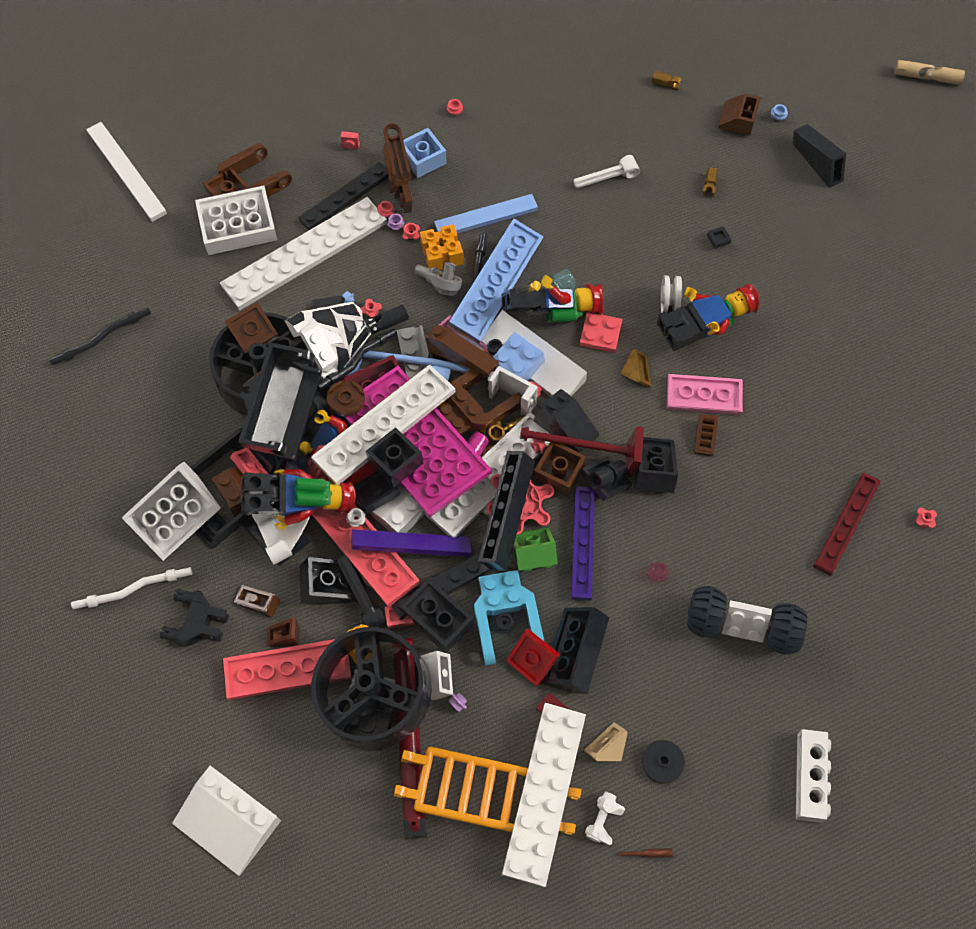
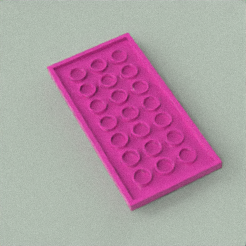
M396 366L363 389L365 403L359 413L343 418L350 426L408 382L410 378L399 366ZM437 408L403 433L422 452L424 464L400 482V484L429 518L492 474V469Z

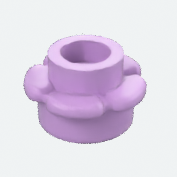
M400 214L390 215L387 222L388 227L393 230L402 228L404 226L402 216Z
M453 693L452 697L448 700L459 712L463 708H467L465 705L467 700L460 693L457 695Z

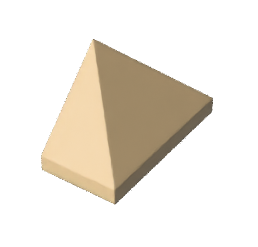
M614 722L588 745L584 751L596 761H622L627 731Z

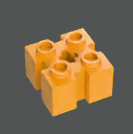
M454 224L440 227L438 232H434V229L420 232L421 246L424 256L426 255V263L429 269L436 267L438 270H442L446 262L453 263L456 266L464 265L463 250L460 241H458Z

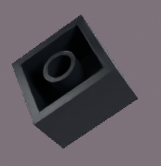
M396 427L365 451L368 463L393 488L424 464L422 452Z

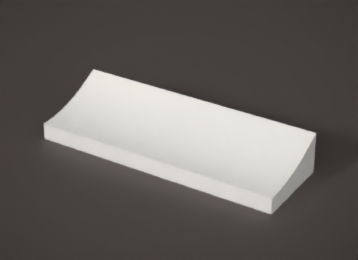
M503 310L481 340L486 346L492 339H498L504 344L516 332L544 353L545 361L529 381L539 385L542 391L550 397L560 389L572 396L586 382L587 372Z

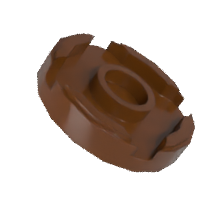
M339 381L333 384L327 393L328 407L338 416H353L359 413L365 403L364 390L354 381Z

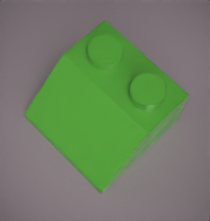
M549 527L523 531L521 534L516 535L513 551L518 571H530L538 567L549 568L552 565L558 564L556 544Z

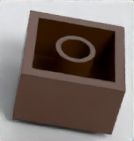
M550 442L534 470L533 480L542 485L550 484L554 491L568 497L580 476L579 472L585 467L586 456L562 444Z

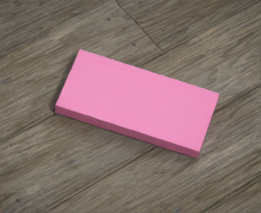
M668 374L667 410L742 415V379Z

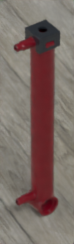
M406 638V639H405V640H407L412 646H414V644H413V638ZM392 644L395 684L417 692L413 655L407 649L397 644ZM404 694L397 698V703H401L405 699ZM397 710V720L399 723L407 714ZM419 726L406 739L399 742L401 784L404 787L415 790L418 789L422 765L401 762L404 750L421 754ZM402 798L405 840L427 838L425 813L414 810L415 800Z

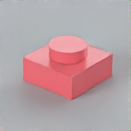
M342 131V148L359 149V134Z

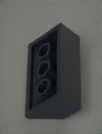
M595 607L565 608L553 645V649L560 656L542 683L570 693L588 694L610 617Z

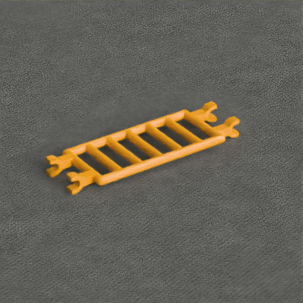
M430 746L426 748L425 755L406 750L403 751L401 762L422 765L418 789L415 790L396 785L393 796L415 800L414 810L417 812L508 832L513 831L514 824L509 823L516 779L517 775L526 776L528 768ZM433 756L446 759L436 806L423 804ZM454 761L467 763L458 811L445 809ZM475 765L488 768L479 816L466 813ZM496 770L509 773L500 820L487 818ZM569 787L567 798L578 800L581 795V789ZM561 822L559 832L572 835V833H575L576 824Z

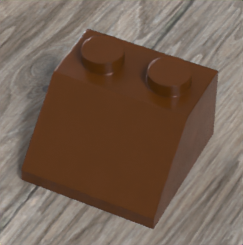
M229 468L212 478L217 490L234 517L241 513V497L243 496L241 494V477L243 473L239 468Z

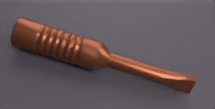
M672 848L647 849L646 851L619 853V855L663 858L673 857Z

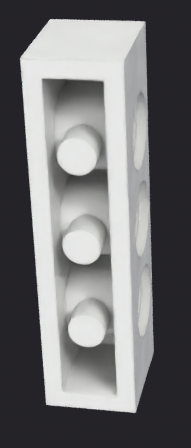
M802 729L797 734L796 820L822 823L830 816L831 807L830 804H827V795H830L831 784L828 782V774L831 770V762L828 760L831 740L828 739V732ZM810 750L816 751L819 759H814L810 755ZM810 771L817 773L818 781L810 777ZM810 793L817 795L818 803L811 801Z

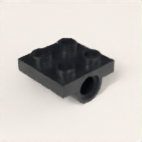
M609 456L582 468L579 472L603 502L628 490L632 485L627 478L628 467L626 463L622 460L613 462Z

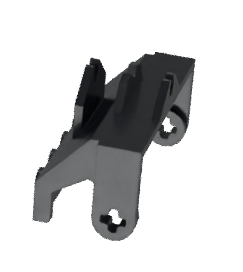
M275 343L269 344L260 374L243 384L244 388H249V393L241 392L245 408L248 410L239 443L244 448L261 451L276 458L296 461L322 374L320 369L301 364H313L315 359L314 353L300 348Z

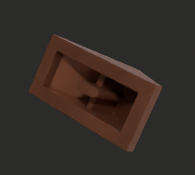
M292 617L268 626L267 646H298L300 626L297 619Z

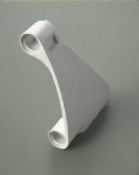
M252 514L266 543L267 548L265 549L274 565L293 555L291 550L300 538L310 517L300 523L287 525L283 530H278L274 523H279L276 519V514Z

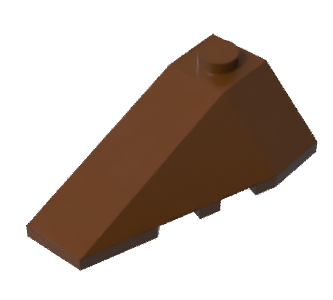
M436 324L425 335L430 353L487 376L499 365V361L471 337L454 328Z

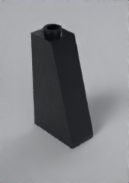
M808 124L795 129L793 145L824 183L830 188L843 182L846 153Z

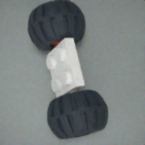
M702 586L694 590L687 618V627L694 634L701 637H712L718 635L722 628V634L763 642L767 630V645L775 652L784 655L794 654L801 650L807 629V613L801 607L792 603H782L776 605L773 609L730 600L726 612L727 598L721 590L712 586Z

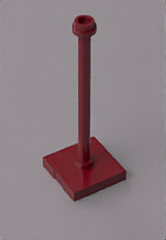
M636 426L626 447L529 431V427L521 428L520 439L527 441V438L624 454L628 467L627 477L632 478L642 462L644 427Z

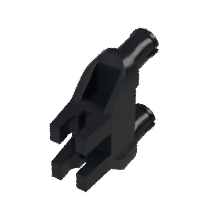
M177 588L175 592L178 594L174 593V601L188 603L190 608L183 627L178 630L163 626L161 630L164 632H160V639L175 641L181 647L190 646L205 638L221 641L223 635L220 632L221 630L209 625L211 620L227 623L229 614H226L227 611L211 607L200 590L190 592Z

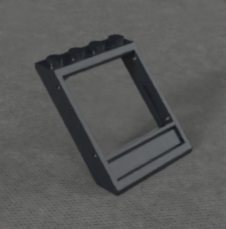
M242 428L235 431L190 468L199 475L229 450L233 449L236 452L244 449L239 443ZM249 449L268 474L279 475V473H274L278 470L277 465L268 454ZM216 512L196 530V533L213 549L241 527V524L251 518L252 514L241 515L240 513L227 523Z

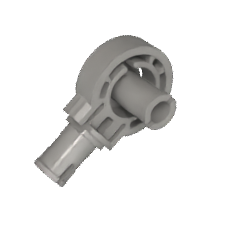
M446 262L443 272L439 271L436 267L429 269L421 264L416 266L415 275L426 278L428 284H432L440 294L454 296L460 290L462 279L454 275L455 264Z

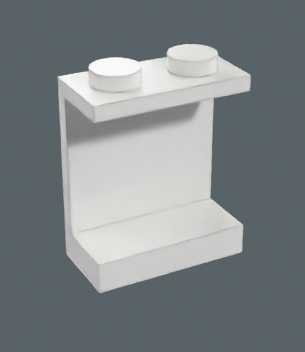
M500 366L497 367L495 372L492 371L488 377L490 399H493L499 389L511 395L520 392L522 395L521 416H526L529 412H532L537 404L538 387Z

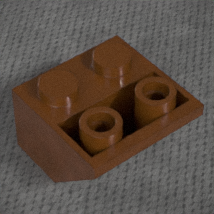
M744 93L725 101L718 128L750 136L761 97Z

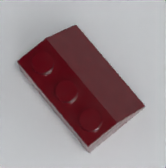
M389 355L339 380H345V382L354 381L364 389L399 365L395 356Z

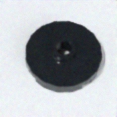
M655 741L648 745L643 753V770L651 780L658 783H672L679 778L684 770V755L680 748L671 741ZM665 758L667 764H662L660 759Z

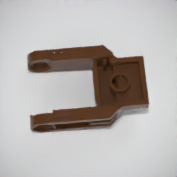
M389 123L384 127L383 134L385 140L383 153L388 171L389 191L393 193L394 198H399L400 208H404V212L409 213L412 212L413 201L408 182L412 180L401 128L395 123ZM390 129H394L398 134L395 137H390L387 132Z
M256 143L219 163L217 176L204 182L203 187L212 197L265 186L268 198L286 188L291 183L292 176L287 170H283L248 187L238 174L261 162L268 155L266 147L262 143Z
M471 369L450 383L455 388V393L436 408L460 435L469 430L484 433L492 425H496L521 407V393L514 394L488 413H484L483 408L468 393L467 389L480 382L486 375Z

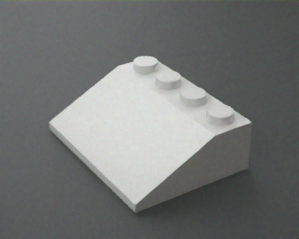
M265 186L195 200L204 245L208 255L277 241Z
M183 462L130 509L122 519L164 561L221 507L198 475Z
M399 483L397 487L401 494L369 514L389 532L407 533L425 515V512Z
M209 766L196 782L172 824L240 876L281 820L216 769Z

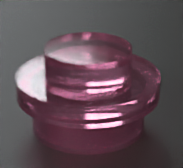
M662 562L652 563L648 570L650 578L657 582L665 580L669 572L667 566Z

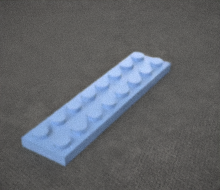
M513 219L448 325L455 330L467 334L479 344L502 307L501 294L514 287L543 236Z

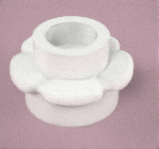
M353 508L347 514L346 520L350 523V526L358 527L364 524L366 520L365 513L359 508Z

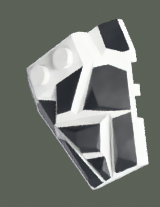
M354 302L300 311L285 320L293 337L301 336L308 350L315 354L314 360L318 365L317 369L322 371L319 382L326 379V376L330 373H336L346 367L371 335Z

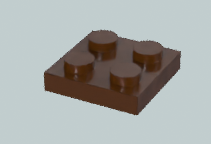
M258 302L225 321L245 355L249 353V348L253 344H264L278 335Z

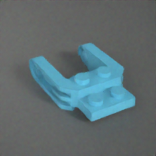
M518 570L479 577L481 595L474 604V612L485 666L496 664L487 615L495 616L525 609L529 629L544 641L534 593L521 586Z

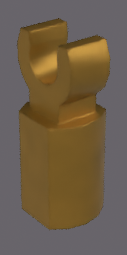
M655 70L652 83L665 87L670 86L674 90H679L682 78L679 76L672 77L670 74Z
M709 167L707 169L702 195L705 196L706 191H711V197L715 196V186L718 177L717 168Z

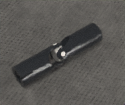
M399 305L364 322L370 330V336L381 330L408 320L409 316L405 307Z

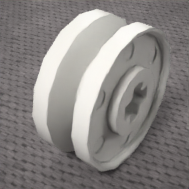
M663 276L661 313H667L669 306H672V311L681 307V276H675L673 284H670L669 276Z

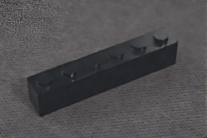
M507 451L478 559V562L490 570H508L535 460L524 451Z

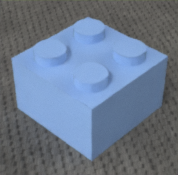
M429 128L403 140L409 167L417 178L447 164L446 150Z
M516 332L509 337L493 356L499 361L498 366L526 381L533 376L545 361L544 353Z

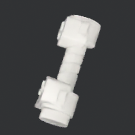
M604 792V795L598 798L597 806L600 811L594 825H589L586 828L585 833L588 839L597 843L612 844V838L607 834L603 824L608 813L622 815L625 811L623 806L616 803L617 797L615 795Z

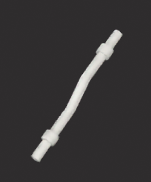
M189 567L180 570H166V573L141 578L119 592L100 596L91 595L87 596V599L73 601L71 606L72 609L87 606L92 608L101 603L123 599L145 585L166 580L168 582L176 581L177 578L192 575V569Z

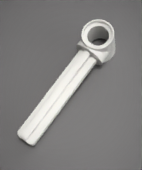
M627 155L620 160L619 165L576 178L573 182L575 188H581L619 175L634 178L640 173V169L634 157Z

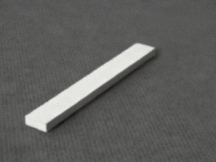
M102 122L86 129L150 220L153 222L166 215L165 208Z

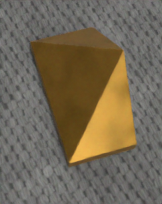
M633 349L621 374L644 386L651 387L647 354Z

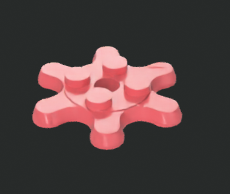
M496 474L491 478V485L496 489L500 474ZM530 479L516 535L523 532L524 522L528 519L535 520L541 526L549 524L550 515L542 509L541 503L544 499L550 498L554 494V488L550 484L535 486ZM490 502L486 507L489 515L491 514L493 502Z

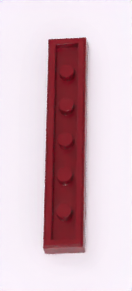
M865 472L862 473L814 563V568L832 576L881 482L880 480Z

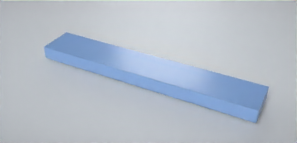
M529 194L434 221V225L438 232L440 227L454 224L456 232L461 233L538 211V206L533 195Z

